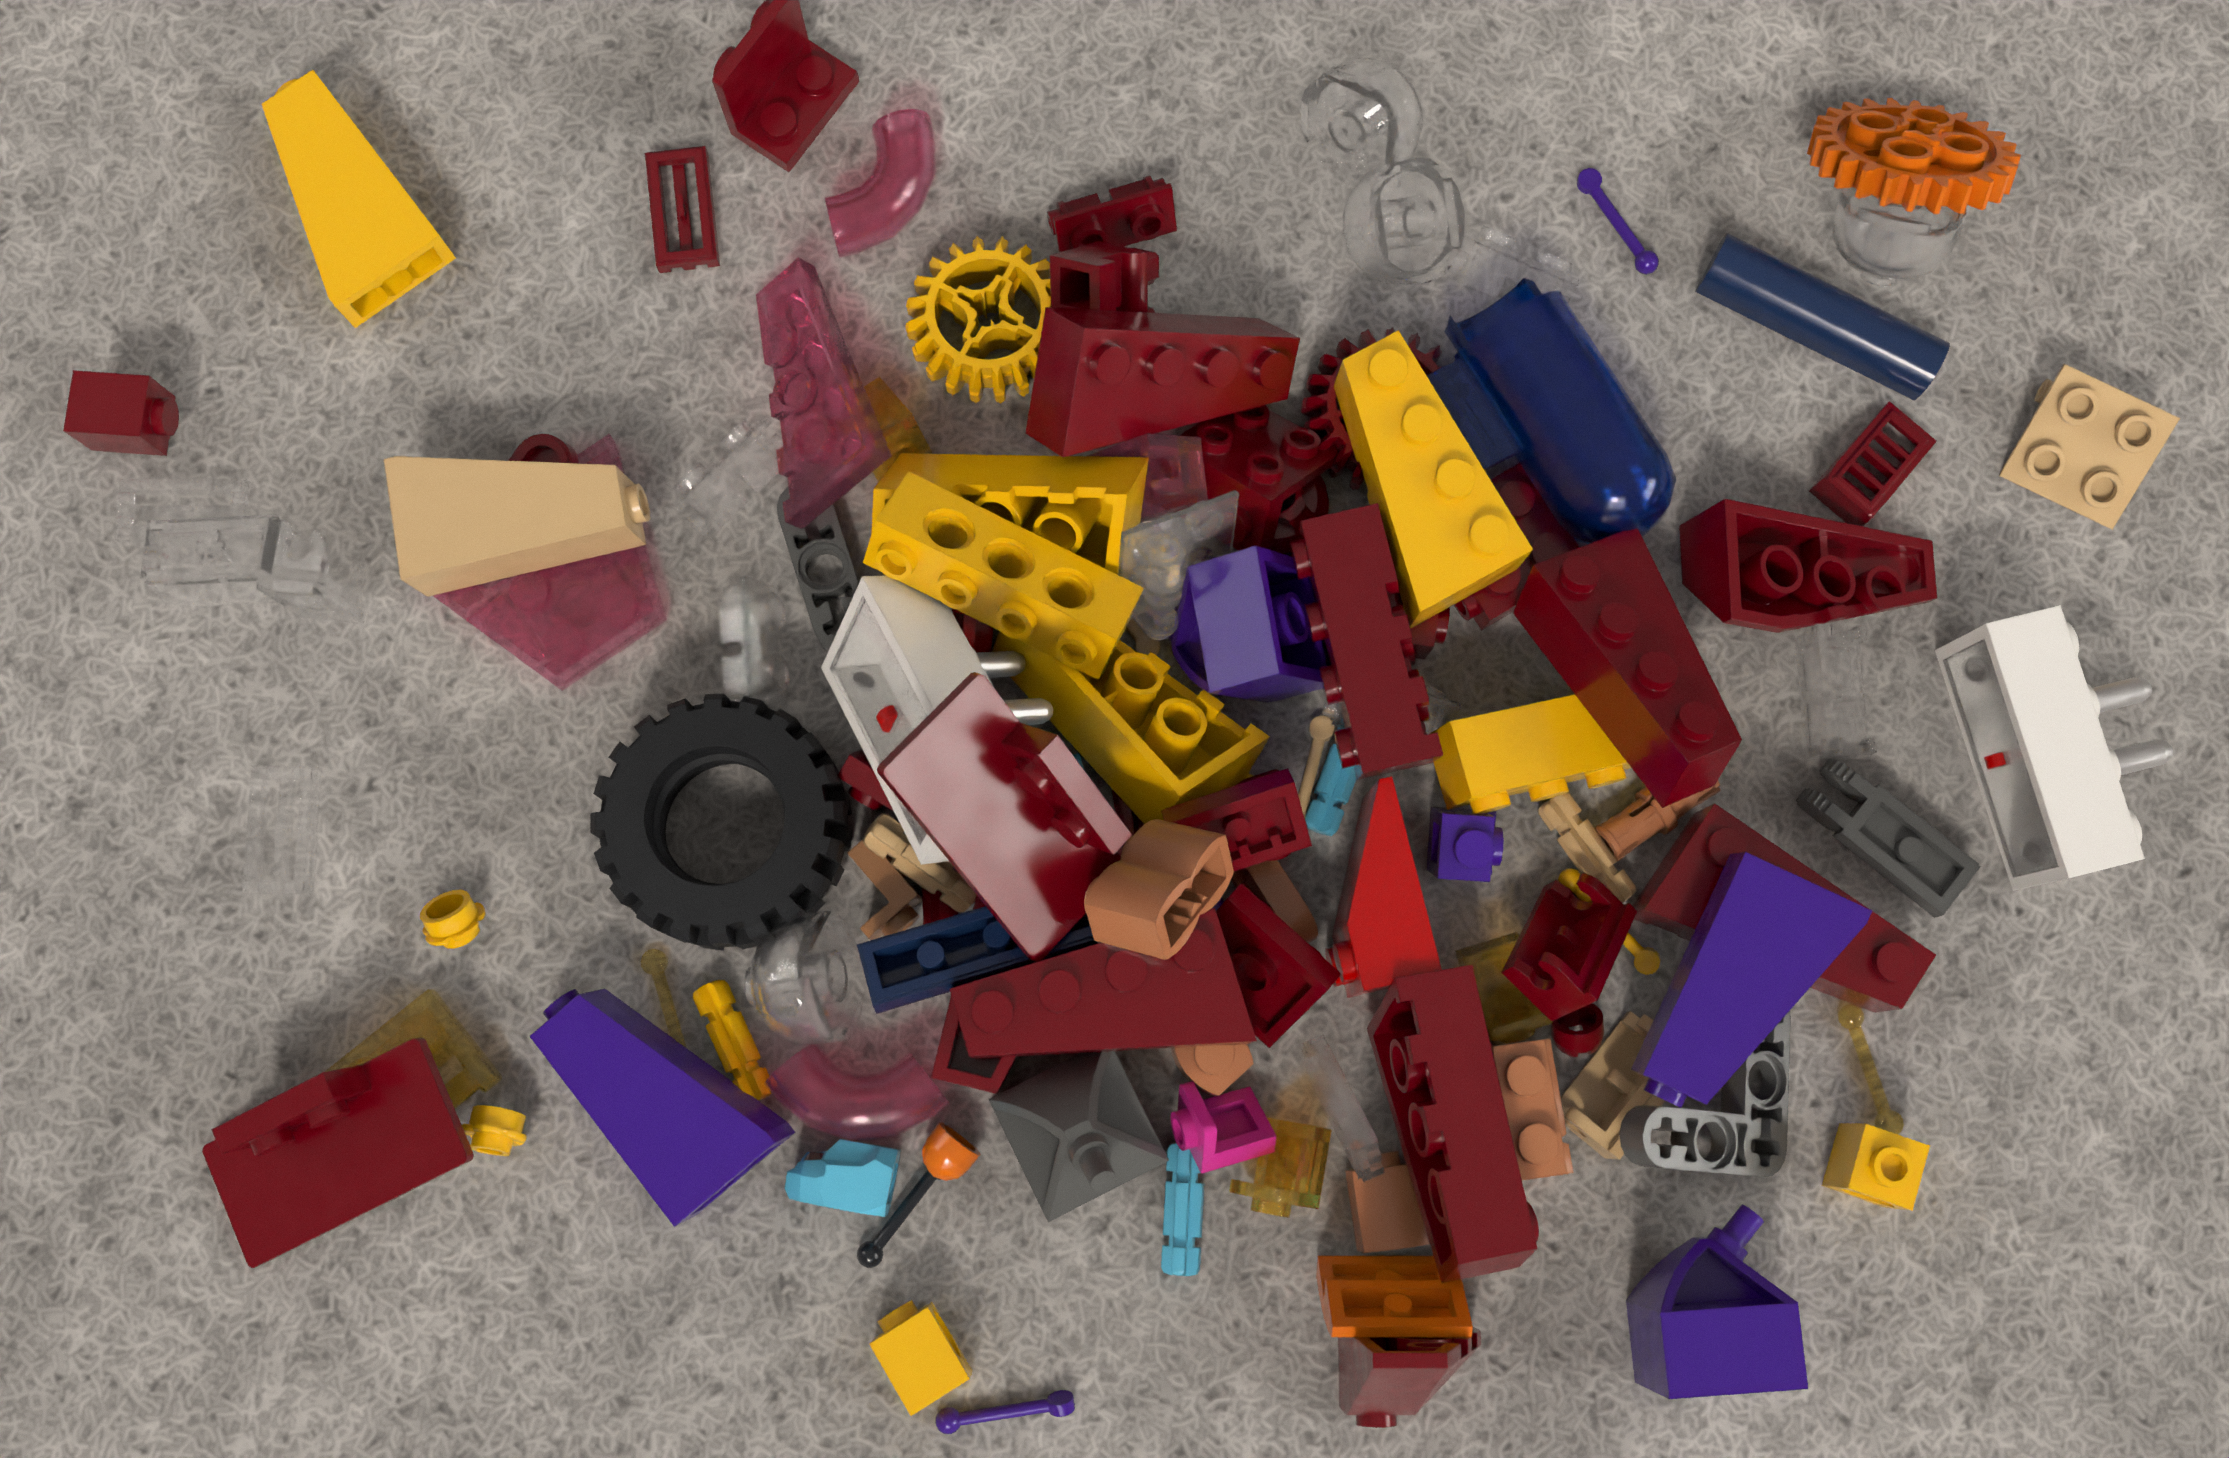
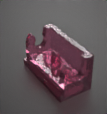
M1147 433L1087 455L1099 457H1149L1140 522L1208 501L1200 437Z

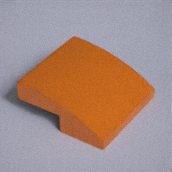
M1317 1256L1316 1279L1326 1327L1331 1337L1472 1338L1473 1325L1462 1279L1441 1283L1434 1256Z

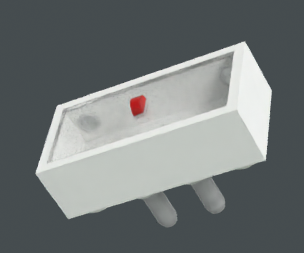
M862 576L821 669L920 864L946 862L949 860L877 772V767L970 673L983 674L991 683L989 678L1011 677L1020 674L1025 669L1026 661L1022 654L1013 650L976 653L969 644L950 607L887 576ZM1042 698L1004 700L1020 723L1026 725L1043 724L1050 720L1053 715L1051 703Z
M2061 605L1986 623L1936 649L1937 659L2012 890L2015 891L2145 859L2140 846L2142 841L2141 826L2135 814L2128 809L2119 780L2121 775L2164 765L2172 758L2173 749L2167 741L2155 739L2112 750L2107 746L2098 717L2101 712L2145 701L2152 693L2150 682L2145 678L2133 677L2093 688L2087 684L2078 659L2079 640L2072 625L2066 622Z

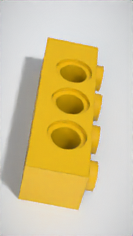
M910 471L907 472L876 518L863 560L864 564L882 572L887 577L898 580L942 602L944 605L1001 631L1006 636L1017 639L1061 661L1066 666L1077 669L1099 680L1144 590L1143 587Z

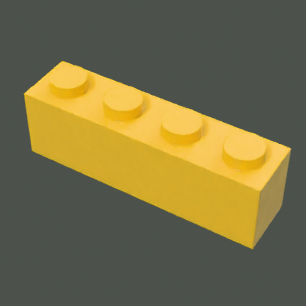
M1575 694L1449 721L1430 733L1438 732L1443 756L1434 762L1446 809L1450 810L1470 805L1473 815L1489 813L1511 805L1509 796L1529 792L1531 802L1553 798L1569 792L1568 782L1586 779L1588 789L1610 785L1626 779L1624 770L1631 768Z

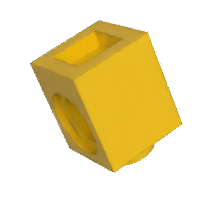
M1839 1123L1822 1186L1881 1207L1913 1211L1930 1146L1866 1123Z
M911 1299L877 1321L883 1333L875 1337L869 1345L910 1416L970 1379L973 1371L933 1302L918 1310Z

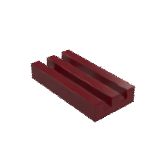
M706 146L645 153L655 260L659 273L672 272L671 268L682 267L683 270L696 269V265L707 264L708 268L720 266L709 156ZM686 163L695 164L703 248L694 249ZM672 165L681 250L674 252L669 250L661 166Z

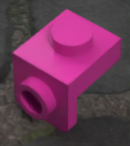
M1193 1081L1179 1085L1178 1107L1176 1111L1171 1112V1127L1177 1145L1182 1151L1190 1150L1201 1174L1275 1152L1276 1134L1250 1086L1224 1093L1220 1096L1202 1099Z

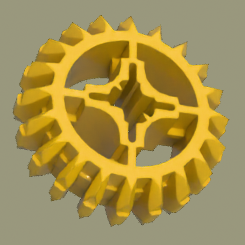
M976 236L972 243L973 252L964 254L962 248L952 243V246L949 248L950 263L947 264L943 260L932 256L929 262V269L933 277L917 275L914 287L919 296L908 298L906 303L907 313L914 319L908 321L905 326L907 337L917 341L912 347L913 356L917 362H928L926 373L932 382L947 376L946 390L952 396L958 393L964 384L967 383L969 384L970 400L975 403L979 402L982 398L983 388H993L994 399L1001 404L1006 399L1005 386L1013 384L1016 392L1025 397L1029 393L1027 375L1030 374L1032 378L1035 376L1045 307L1051 308L1050 263L1045 258L1031 264L1032 251L1027 244L1019 248L1014 255L1009 254L1008 241L1003 236L996 243L995 250H985L983 240ZM992 281L989 286L983 289L972 290L966 288L974 283ZM1018 289L1031 299L1038 310L1040 320L1036 330L1026 325L1024 317L1012 310L1015 305L1014 295ZM999 309L1000 323L995 325L991 320V326H981L979 330L978 317L984 315L987 319V313L996 314ZM943 310L953 314L955 322L965 328L962 335L964 345L960 352L945 340L939 330V321ZM996 349H1008L1014 352L1002 358L985 359L990 352Z

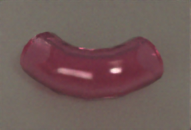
M904 109L888 113L879 118L872 126V135L876 147V162L871 174L855 188L843 193L825 196L839 258L859 254L893 239L921 211L936 174L935 133L931 117L927 112L919 109Z
M813 1043L788 1059L765 1081V1086L775 1099L810 1129L849 1141L896 1137L934 1117L950 1104L910 1052L897 1063L879 1073L859 1075L840 1068L827 1056L818 1043Z

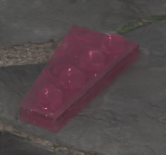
M798 257L756 294L764 363L772 367L774 371L775 384L773 392L769 394L771 417L780 420L783 447L776 450L778 472L780 475L787 477L790 499L782 502L785 523L803 529L892 455L814 265Z

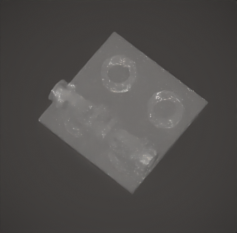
M1236 490L1210 500L1199 501L1188 508L1158 519L1141 522L1135 527L1121 532L1118 575L1144 588L1130 620L1135 618L1150 638L1154 640L1167 639L1178 628L1179 616L1174 608L1181 601L1187 566L1232 553L1239 493Z

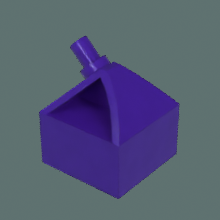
M1252 546L1187 566L1179 609L1161 596L1154 597L1145 609V616L1165 629V638L1171 641L1173 655L1182 670L1195 684L1209 693L1268 703L1323 689L1319 667L1330 665L1325 641L1313 642L1308 626L1304 604L1315 602L1310 577L1298 579L1293 557L1259 546Z
M1742 1204L1722 1230L1714 1227L1707 1237H1692L1674 1249L1642 1278L1628 1296L1626 1305L1635 1383L1668 1399L1808 1389L1798 1302L1743 1262L1748 1255L1744 1247L1764 1223L1763 1219L1749 1207Z

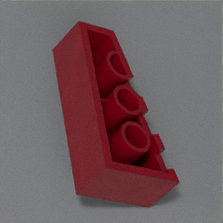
M1637 526L1534 564L1514 609V616L1660 806L1664 808L1714 786L1740 745L1742 738Z
M1215 908L1199 916L1198 922L1184 946L1175 955L1165 960L1105 943H1098L949 989L968 1055L971 1058L1251 1044L1257 1041Z

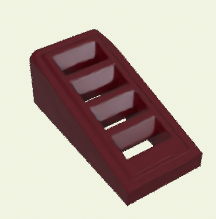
M1889 401L1811 487L1809 492L1845 523L1864 526L1889 500L1937 441ZM1887 423L1891 424L1915 445L1910 452L1905 450L1882 430ZM1872 440H1875L1900 461L1897 467L1892 465L1869 445ZM1861 455L1887 478L1881 482L1857 462L1856 459ZM1846 471L1851 473L1870 489L1873 494L1867 497L1843 476Z

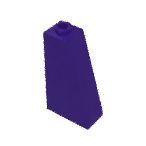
M1747 852L1730 854L1631 1070L1649 1078L1644 1091L1682 1108L1686 1097L1707 1105L1867 924L1872 910Z
M605 988L579 994L576 989L565 993L545 1009L543 1014L548 1021L530 1035V1038L674 1227L699 1214L796 1133L786 1120L753 1096L741 1091L731 1080Z

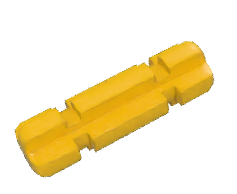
M719 979L699 987L693 992V1000L700 1016L707 1017L710 1022L705 1027L725 1072L732 1073L735 1078L732 1081L733 1084L758 1101L768 1097L774 1092L773 1082L766 1067L760 1068L757 1060L761 1059L760 1053L741 1011H734L732 1007L736 1000L729 984L725 980Z

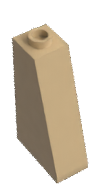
M394 456L384 459L400 579L427 597L646 545L643 522L650 520V508L645 491L640 484H634L616 465Z

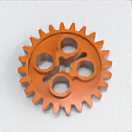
M1866 98L1863 99L1862 107L1846 101L1843 102L1842 109L1827 108L1826 116L1819 115L1817 117L1807 154L1811 155L1810 166L1820 167L1818 176L1822 178H1836L1835 188L1854 187L1856 189L1854 197L1860 199L1873 195L1879 199V206L1885 207L1891 203L1902 204L1907 212H1912L1916 205L1925 206L1933 214H1939L1942 206H1947L1951 210L1963 214L1967 205L1984 210L1988 201L1999 204L2003 194L2009 195L2021 154L2014 153L2017 146L2016 143L2004 141L2006 133L2002 131H1987L1989 126L1987 121L1969 122L1966 120L1968 116L1966 112L1952 115L1945 110L1943 105L1935 107L1922 106L1917 100H1913L1909 106L1900 105L1893 98H1887L1886 105H1880Z

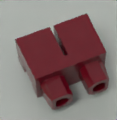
M1099 241L1050 255L1051 308L1155 313L1152 307H1148V285L1153 284L1159 278V255L1148 250L1127 248Z

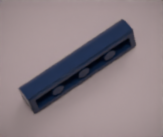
M1726 233L1720 241L1695 291L1914 401L1931 384L1941 368L1950 347L1949 342L1729 233Z
M986 906L857 944L870 998L876 1014L949 993L950 988L1036 963V961L1028 958ZM1086 913L1042 960L1101 943L1094 941Z

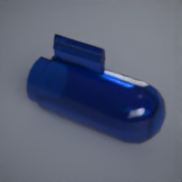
M1523 278L1501 299L1474 316L1455 323L1451 315H1449L1444 332L1457 351L1454 356L1455 360L1453 363L1427 375L1483 469L1486 471L1515 456L1557 522L1578 542L1590 544L1622 531L1637 528L1643 537L1661 521L1671 503L1676 483V476L1670 459L1561 292L1555 290L1542 294L1534 281Z

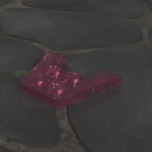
M610 434L576 455L578 464L616 465L625 474L619 447ZM646 545L505 578L490 589L485 584H479L433 595V597L561 691L667 620Z

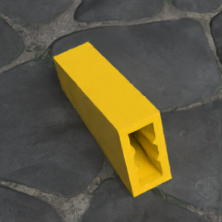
M313 69L299 79H293L284 83L274 96L261 104L327 296L354 328L456 259L431 223Z

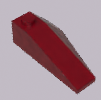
M1730 499L1721 500L1679 525L1682 584L1725 624L1780 633L1929 603L1937 599L1932 540Z

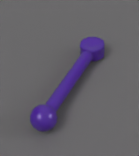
M1593 168L1582 170L1577 178L1578 189L1582 193L1592 196L1635 256L1636 270L1646 275L1653 273L1659 265L1657 254L1653 251L1645 250L1601 189V174Z
M1059 1390L1051 1393L1047 1399L958 1412L953 1407H945L937 1413L935 1424L943 1434H952L962 1425L1047 1412L1055 1417H1064L1075 1410L1074 1397L1070 1391Z

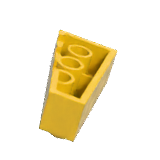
M1399 330L1344 359L1340 366L1334 389L1356 461L1360 462L1368 489L1367 498L1369 504L1378 503L1398 579L1399 593L1411 629L1514 572L1532 552L1533 548Z
M901 453L873 489L872 530L876 518L907 472L910 471L1128 579L1135 564L1149 457Z
M999 631L992 652L1013 650L1024 656L1026 661L1024 671L1010 678L1029 698H1042L1051 703L1053 715L1050 721L1144 824L1153 819L1163 820L1162 809L1235 786L1244 780L1270 738L1269 735L1252 723L1244 729L1223 714L1221 710L1225 704L1204 689L1197 695L1167 674L1171 666L1152 652L1148 655L1136 652L1121 640H1119L1099 680L1077 669L1068 667L1061 661L1017 639L1006 636L1001 631Z

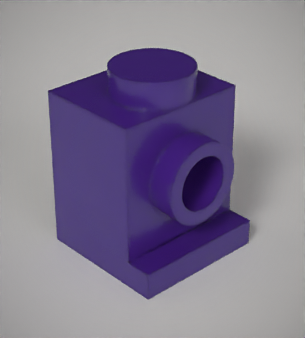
M1431 807L1427 871L1437 879L1490 882L1492 866H1500L1504 845L1503 830L1501 827H1495L1496 811L1473 815L1471 809L1454 808L1447 810L1446 807Z

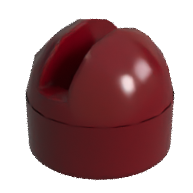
M1593 1003L1550 1021L1554 1044L1562 1053L1570 1057H1578V1053H1588L1590 1055L1602 1043L1604 1036L1603 1013ZM1579 1025L1580 1031L1569 1030L1568 1027Z

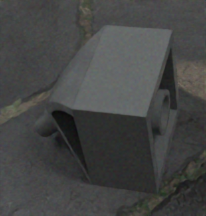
M1115 1051L1081 1052L988 1099L1048 1222L1169 1161Z

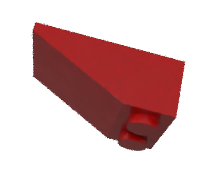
M1392 776L1379 779L1362 798L1332 932L1334 943L1333 947L1325 949L1326 960L1341 973L1333 985L1335 987L1344 985L1347 998L1389 989L1396 977L1442 970Z

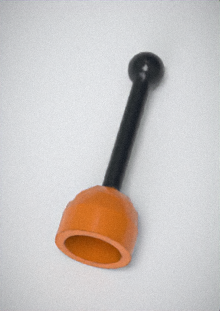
M942 1122L936 1125L922 1148L923 1162L927 1171L872 1241H866L860 1245L857 1250V1259L862 1266L873 1268L881 1263L883 1248L936 1179L945 1181L958 1179L971 1168L981 1155L973 1144L950 1126Z

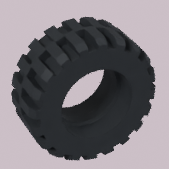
M725 693L705 694L704 703L693 706L685 698L668 704L667 710L670 715L658 722L648 715L634 726L640 736L629 747L619 741L608 758L614 761L616 766L610 778L599 775L593 793L602 799L600 812L590 814V833L600 839L601 848L595 851L594 855L600 871L609 875L613 882L609 889L621 904L631 908L637 914L636 918L649 927L684 943H691L705 949L724 950L725 947L748 949L762 946V940L772 936L782 938L797 929L795 923L807 913L813 917L825 904L821 898L829 886L834 885L837 887L845 870L841 866L844 851H850L853 833L848 827V815L852 814L849 795L845 791L841 779L837 776L839 774L837 767L812 732L809 733L803 728L795 717L781 708L778 711H774L768 708L763 700L743 696L740 702L731 701ZM729 764H738L752 768L771 781L782 800L785 822L781 839L775 851L758 870L733 883L715 884L693 878L678 866L671 856L666 843L667 817L674 799L690 780L711 768Z

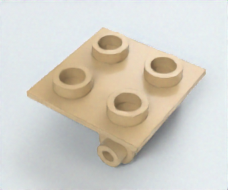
M2063 364L2054 381L2046 379L2038 389L2034 401L2040 403L2004 464L1999 476L2113 530L2180 418Z

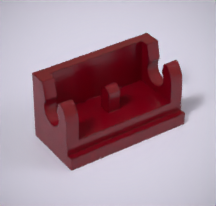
M1581 873L1576 884L1582 892L1591 898L1592 901L1589 902L1576 898L1568 887L1557 880L1543 887L1501 971L1550 1021L1598 1001L1638 912L1630 903L1623 904L1602 882L1586 873Z

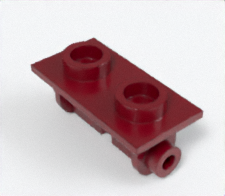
M1150 175L1143 177V180L1109 189L1110 201L1101 203L1098 194L1095 193L1068 202H1056L1057 209L1047 211L1049 226L1053 236L1056 235L1059 252L1098 241L1124 247L1177 231L1171 183L1166 184L1163 178L1152 180Z

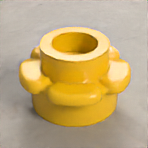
M452 890L440 894L429 901L420 912V919L424 924L422 932L426 936L425 940L430 945H443L448 949L459 948L471 942L480 931L478 921L485 917L484 906L479 902L474 903L470 894L465 890Z
M487 1105L473 1106L469 1124H462L465 1134L467 1136L470 1135L472 1138L470 1144L472 1150L488 1155L509 1156L512 1146L523 1145L527 1139V1136L522 1133L526 1116L506 1108Z

